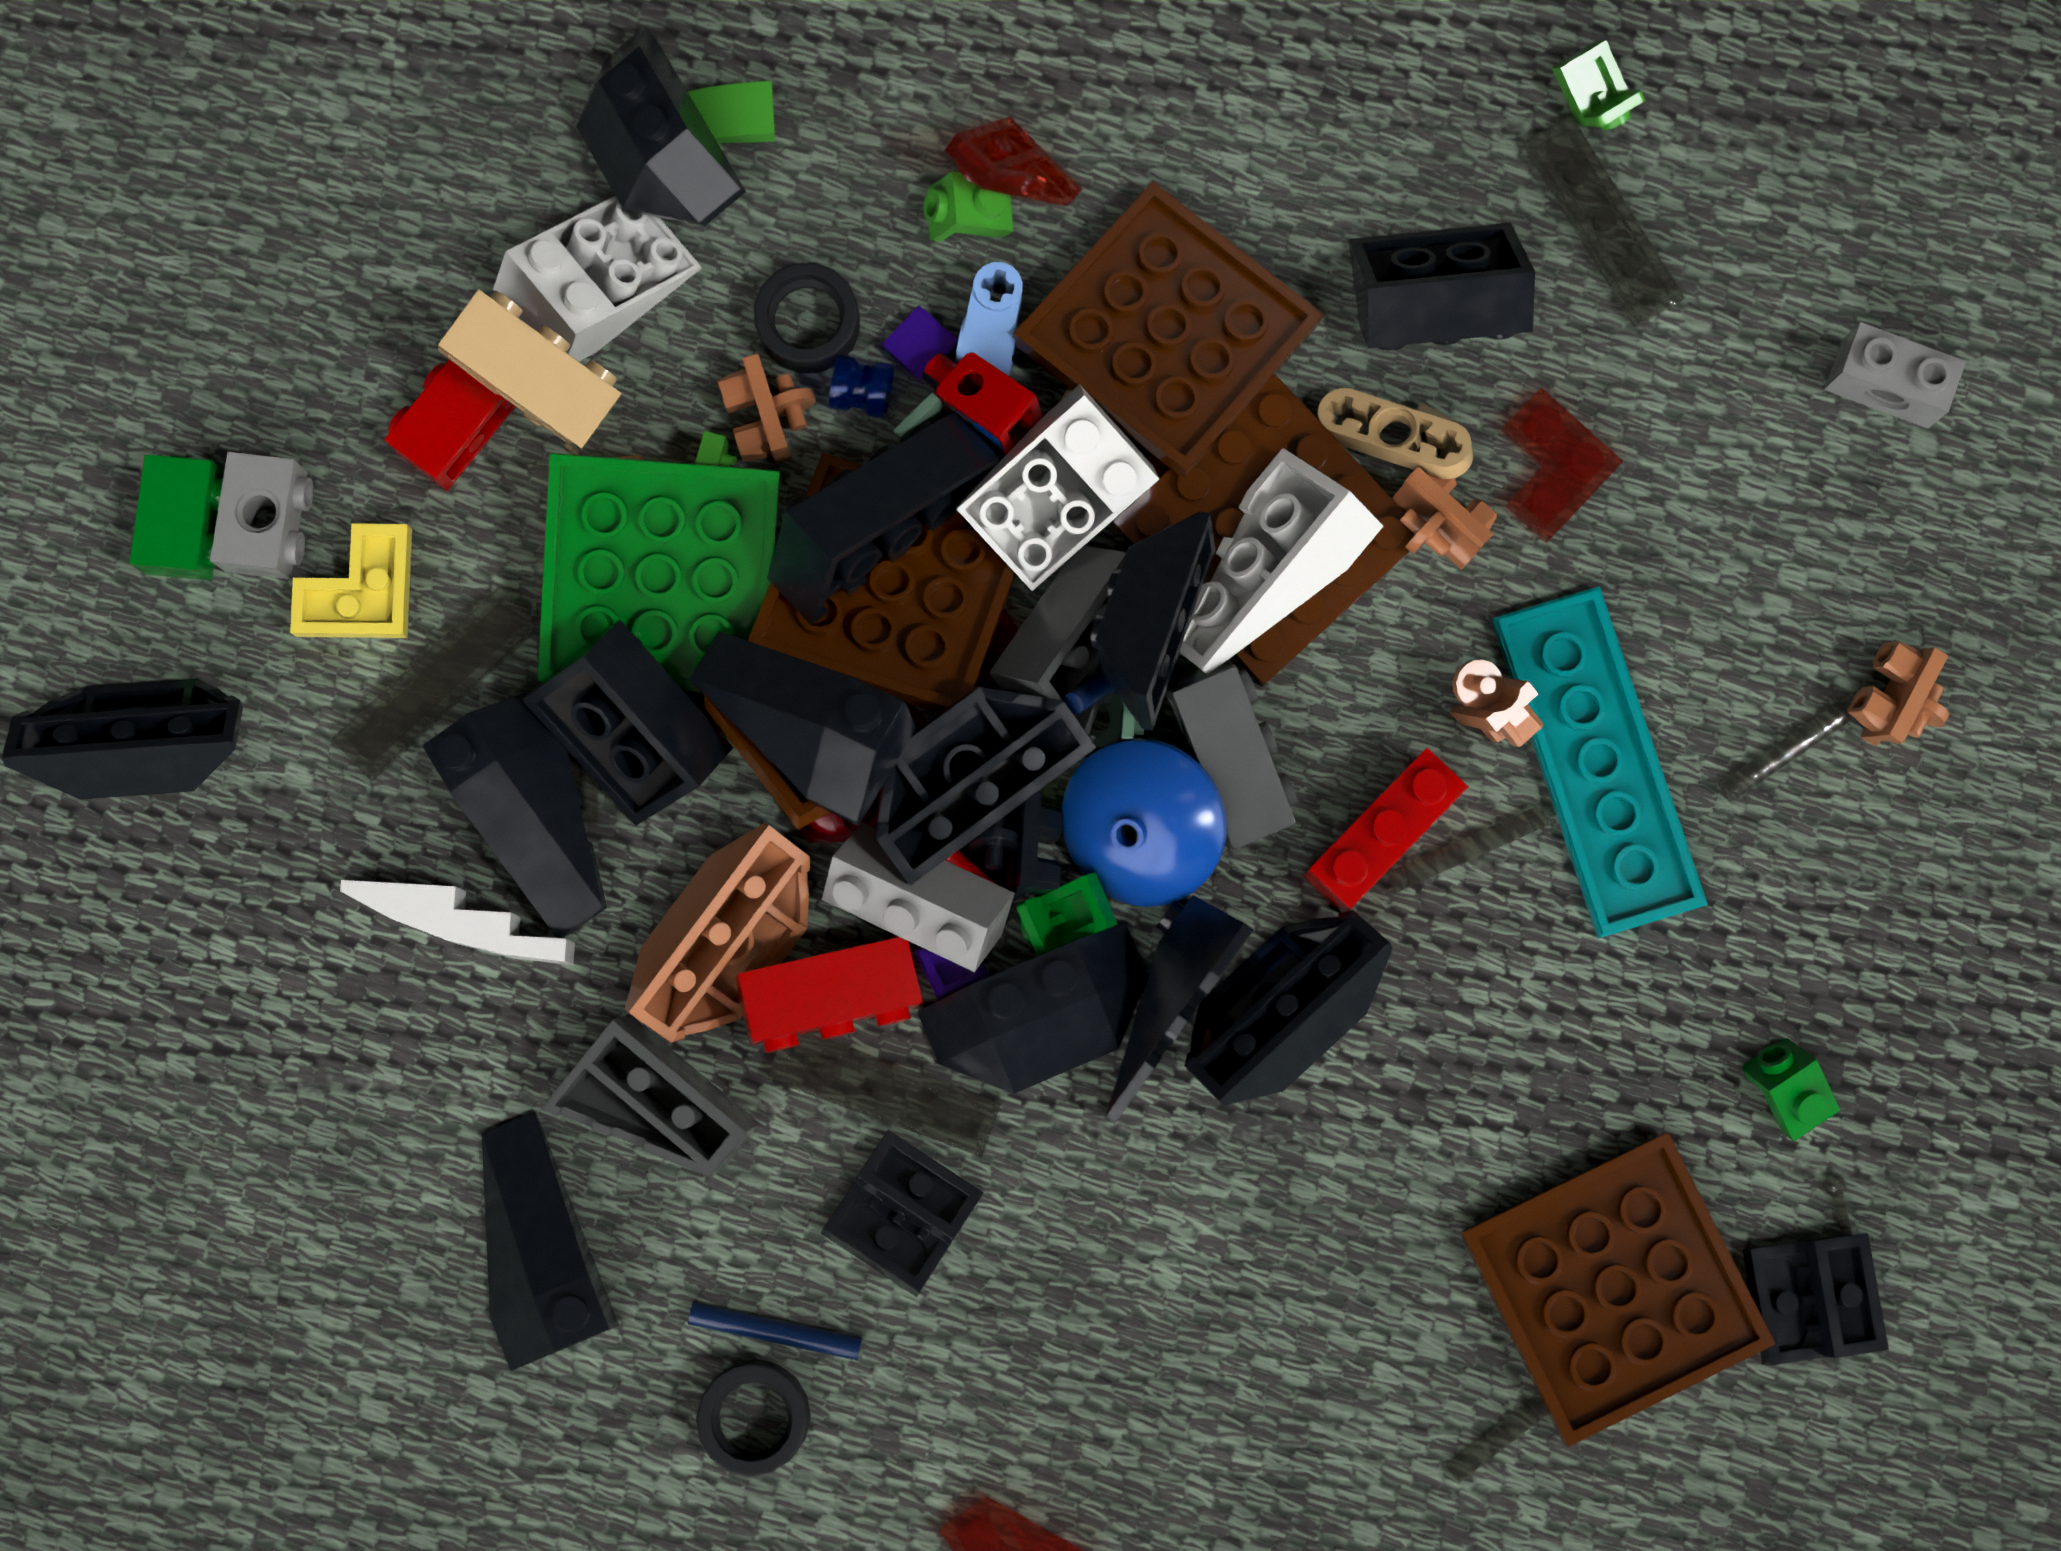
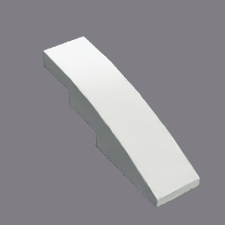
M341 880L340 892L395 921L455 944L516 959L573 965L574 942L563 938L519 936L521 917L511 912L465 910L466 891L456 886Z

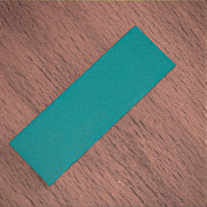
M1600 586L1493 618L1491 622L1510 678L1529 681L1538 693L1528 705L1544 725L1531 737V741L1597 939L1708 905Z

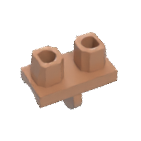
M759 354L744 357L742 359L745 369L717 380L728 413L754 405L758 407L761 417L760 421L733 429L741 458L744 462L773 456L776 464L792 460L779 417L787 416L791 431H799L806 428L807 423L803 411L812 407L816 402L813 390L811 388H795L791 374H784L775 379L780 394L772 397Z
M1417 467L1408 476L1398 492L1391 498L1405 513L1400 521L1415 534L1405 548L1414 555L1426 544L1438 556L1442 557L1445 555L1462 570L1493 535L1490 528L1497 518V514L1482 500L1474 499L1464 508L1450 495L1457 485L1455 478H1436L1427 475L1420 467Z
M1900 641L1882 644L1873 660V668L1890 679L1884 692L1874 686L1862 687L1855 694L1847 709L1848 713L1865 727L1860 738L1875 746L1879 745L1881 741L1903 744L1907 735L1919 738L1926 724L1933 727H1943L1949 718V712L1938 703L1944 688L1935 683L1948 655L1936 647L1917 650Z
M1482 659L1468 660L1461 664L1455 672L1452 681L1453 692L1457 700L1463 705H1456L1450 713L1461 725L1481 729L1493 742L1498 743L1506 738L1511 746L1516 747L1522 746L1543 727L1542 721L1528 705L1538 695L1529 681L1502 677L1498 667L1492 662Z

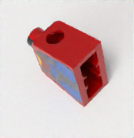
M974 352L967 353L958 364L943 353H939L928 362L923 371L922 380L936 390L934 394L941 399L947 415L955 411L999 456L997 462H1000L1043 417L1037 396Z

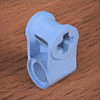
M992 262L984 265L977 272L973 281L967 315L963 319L955 358L956 364L967 353L974 352L1010 376L1013 363L1012 355L1015 354L1016 349L1013 333L1018 328L1022 307V279L1019 272L1013 266L1004 262ZM995 285L1005 286L1006 294L1002 295L1000 302L990 300V293L994 291Z

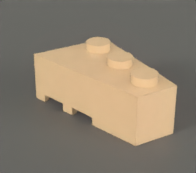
M478 289L438 344V351L494 394L501 395L523 411V416L535 425L544 426L566 442L565 448L573 454L579 455L622 394L613 387L617 378L591 359H589L585 366L566 353L571 345L550 328L542 325L537 332L519 319L523 310L502 293L495 290L489 297Z

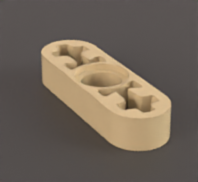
M1339 388L1329 392L1319 404V421L1343 447L1412 470L1420 467L1427 475L1440 479L1459 477L1472 464L1473 449L1471 437L1468 431L1458 423L1350 388ZM1347 408L1353 409L1355 420L1346 418L1342 425L1336 424L1333 413L1343 415ZM1400 422L1406 424L1411 429L1409 437L1400 444H1387L1379 437L1382 429L1391 423ZM1363 423L1369 425V433L1365 435ZM1422 432H1426L1427 443L1421 442ZM1449 442L1456 443L1457 453L1449 452L1445 459L1438 458L1436 448L1444 449Z

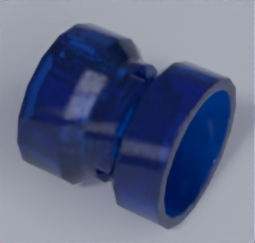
M839 354L831 380L829 409L847 412L851 408L863 409L867 416L884 419L889 403H885L886 392L891 393L894 364L877 361L872 366L860 364L856 357Z

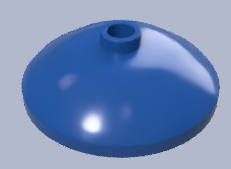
M1143 738L1111 743L1089 756L1074 772L1066 787L1061 811L1063 812L1062 834L1068 853L1083 876L1096 872L1104 893L1115 900L1144 907L1171 904L1174 901L1177 902L1189 896L1203 885L1212 875L1222 857L1227 836V821L1220 793L1207 771L1190 755L1173 745ZM1125 824L1131 825L1136 829L1138 833L1137 841L1129 840L1125 836L1123 831Z

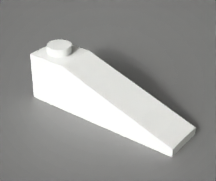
M1284 448L1280 450L1247 490L1239 506L1244 515L1233 537H1224L1216 552L1222 559L1211 581L1202 585L1179 653L1207 675L1347 571L1383 527L1349 490Z

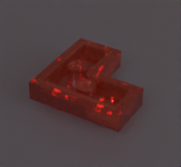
M1541 387L1502 429L1504 434L1541 466V469L1505 507L1547 544L1624 461Z

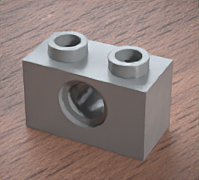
M1860 322L1841 341L1824 390L1928 429L1949 412L1966 361Z
M227 452L210 558L213 564L224 572L291 579L293 565L301 564L305 551L303 532H298L301 512L308 511L313 500L312 479L307 478L308 472L297 461L288 458ZM275 506L276 516L273 522L264 528H256L255 519L257 514L266 507Z

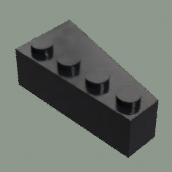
M955 411L935 423L932 420L922 423L914 430L910 438L895 447L891 444L885 445L870 458L868 463L853 472L849 469L843 470L828 483L826 488L811 497L802 495L787 506L782 514L783 523L767 579L812 625L827 613V608L824 605L829 597L840 589L847 596H850L866 583L864 576L872 570L880 558L885 555L893 563L909 550V547L921 534L923 525H926L933 532L958 512L956 507L996 466L999 456Z

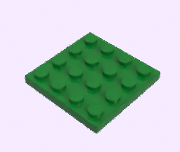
M550 453L537 681H544L590 640L618 620H621L665 671L679 684L683 691L701 692L692 683L690 677L718 631L748 641L771 583L767 576L775 550L780 470Z

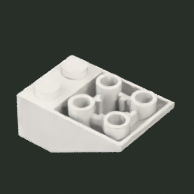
M616 196L507 250L493 290L502 293L523 310L519 319L538 332L541 326L544 325L564 338L571 345L566 353L579 362L599 351L702 267L659 217L628 212L621 207Z
M1079 384L1027 432L956 509L1030 590L1033 591L1156 483L1159 477L1153 465Z

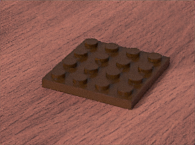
M1152 181L1013 333V339H1015L1014 345L1072 391L1080 384L1120 429L1178 475L1185 478L1265 383L1282 368L1317 328L1324 314Z
M1276 374L1265 383L1185 478L1170 468L1111 523L1113 528L1132 546L1199 511L1210 513L1216 550L1203 584L1210 582L1222 559L1216 552L1223 538L1233 537L1244 515L1239 506L1247 490L1282 448L1349 490L1372 513L1383 527L1348 570L1233 656L1262 687L1410 551L1405 547L1415 536L1400 521L1405 515L1400 507Z
M822 452L806 495L811 497L826 488L828 483L843 470L849 469L853 472L863 465ZM957 512L933 532L926 525H923L921 534L909 547V550L893 563L885 555L880 558L872 570L864 576L866 583L850 596H847L840 589L829 597L824 605L827 608V613L812 625L770 583L748 641L852 676L908 704L940 714L976 687L1016 573L970 523Z
M1669 1132L1661 1133L1459 1232L1563 1444L1567 1447L1776 1345Z

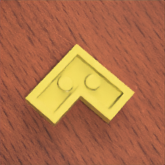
M351 523L349 578H293L290 633L295 637L408 638L412 528L408 524Z

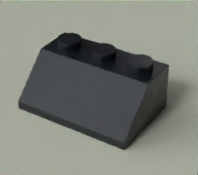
M1511 223L1349 239L1359 326L1368 349L1379 348L1381 350L1393 351L1409 344L1432 342L1438 345H1451L1459 342L1461 339L1477 337L1507 339L1516 333L1533 332L1535 270Z
M618 620L590 640L522 699L635 826L698 788L734 748L720 733L715 724L704 715L681 689L679 684L665 671L621 620Z

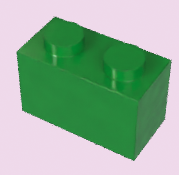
M145 454L130 565L145 575L212 581L213 569L216 565L210 561L224 477V471L212 460Z

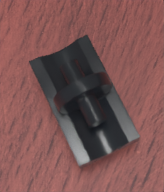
M1037 791L970 841L973 849L986 853L985 868L997 870V885L1015 893L1012 902L1026 894L1044 895L1058 889L1061 866L1058 861L1038 857V842L1051 845L1059 840L1063 831V812L1042 804L1041 791Z

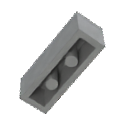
M862 822L832 856L822 900L975 972L1002 936L1015 893L947 861H943L910 886L875 839L876 828Z

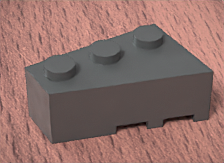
M1083 546L1065 562L990 670L989 674L1001 690L1065 702V696L1069 692L1102 672L1098 649L1093 648L1091 645V630L1096 615L1104 614L1109 602L1107 591L1110 575L1114 569H1121L1126 552ZM1114 691L1080 714L1072 713L1093 744H1095L1097 738L1090 735V731L1101 703L1110 704Z
M1228 661L1208 675L1193 663L1172 671L1165 694L1177 721L1174 728L1180 742L1185 741L1190 756L1207 771L1220 793L1226 812V843L1235 850L1297 824L1291 807L1297 805L1298 800L1288 776L1285 773L1278 775L1271 755L1278 753V748L1268 724L1265 721L1258 724L1250 703L1258 701V696L1248 672L1245 669L1238 671L1237 667Z
M630 1014L613 1019L540 1109L555 1116L562 1115L592 1127L591 1130L605 1136L612 1135L642 1147V1150L708 1177L724 1169L760 1125L758 1121Z

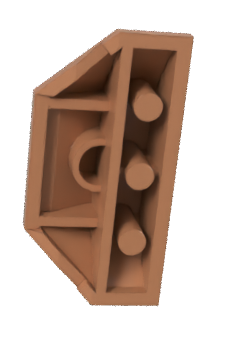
M765 822L711 854L641 946L625 1010L671 1043L684 1039L686 1035L704 1032L740 1020L743 1013L735 982L737 974L781 964L808 928L809 888L807 872L810 871V856Z

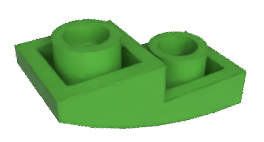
M772 81L735 83L687 91L720 148L721 143L775 142Z

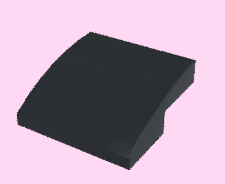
M887 1130L858 1173L854 1183L823 1227L821 1234L917 1297L984 1192L890 1130Z
M1868 1233L1823 1237L1742 1249L1750 1294L1776 1344L1760 1352L1762 1365L1773 1366L1823 1357L1841 1358L1889 1350Z

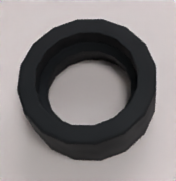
M815 262L793 263L775 271L761 286L754 304L755 328L766 354L781 367L800 374L821 373L839 365L854 349L860 333L858 302L849 283L834 269ZM801 288H814L825 292L835 301L839 309L840 323L836 334L827 343L816 348L799 349L789 345L780 337L775 326V314L779 303L789 293Z
M753 1360L737 1363L713 1379L701 1396L696 1421L699 1440L710 1459L728 1472L751 1477L772 1473L793 1458L806 1439L811 1415L808 1396L793 1374L779 1364ZM753 1382L769 1385L777 1391L787 1406L789 1418L786 1432L778 1444L767 1451L757 1453L741 1451L730 1444L721 1430L719 1418L722 1403L728 1394L742 1384Z

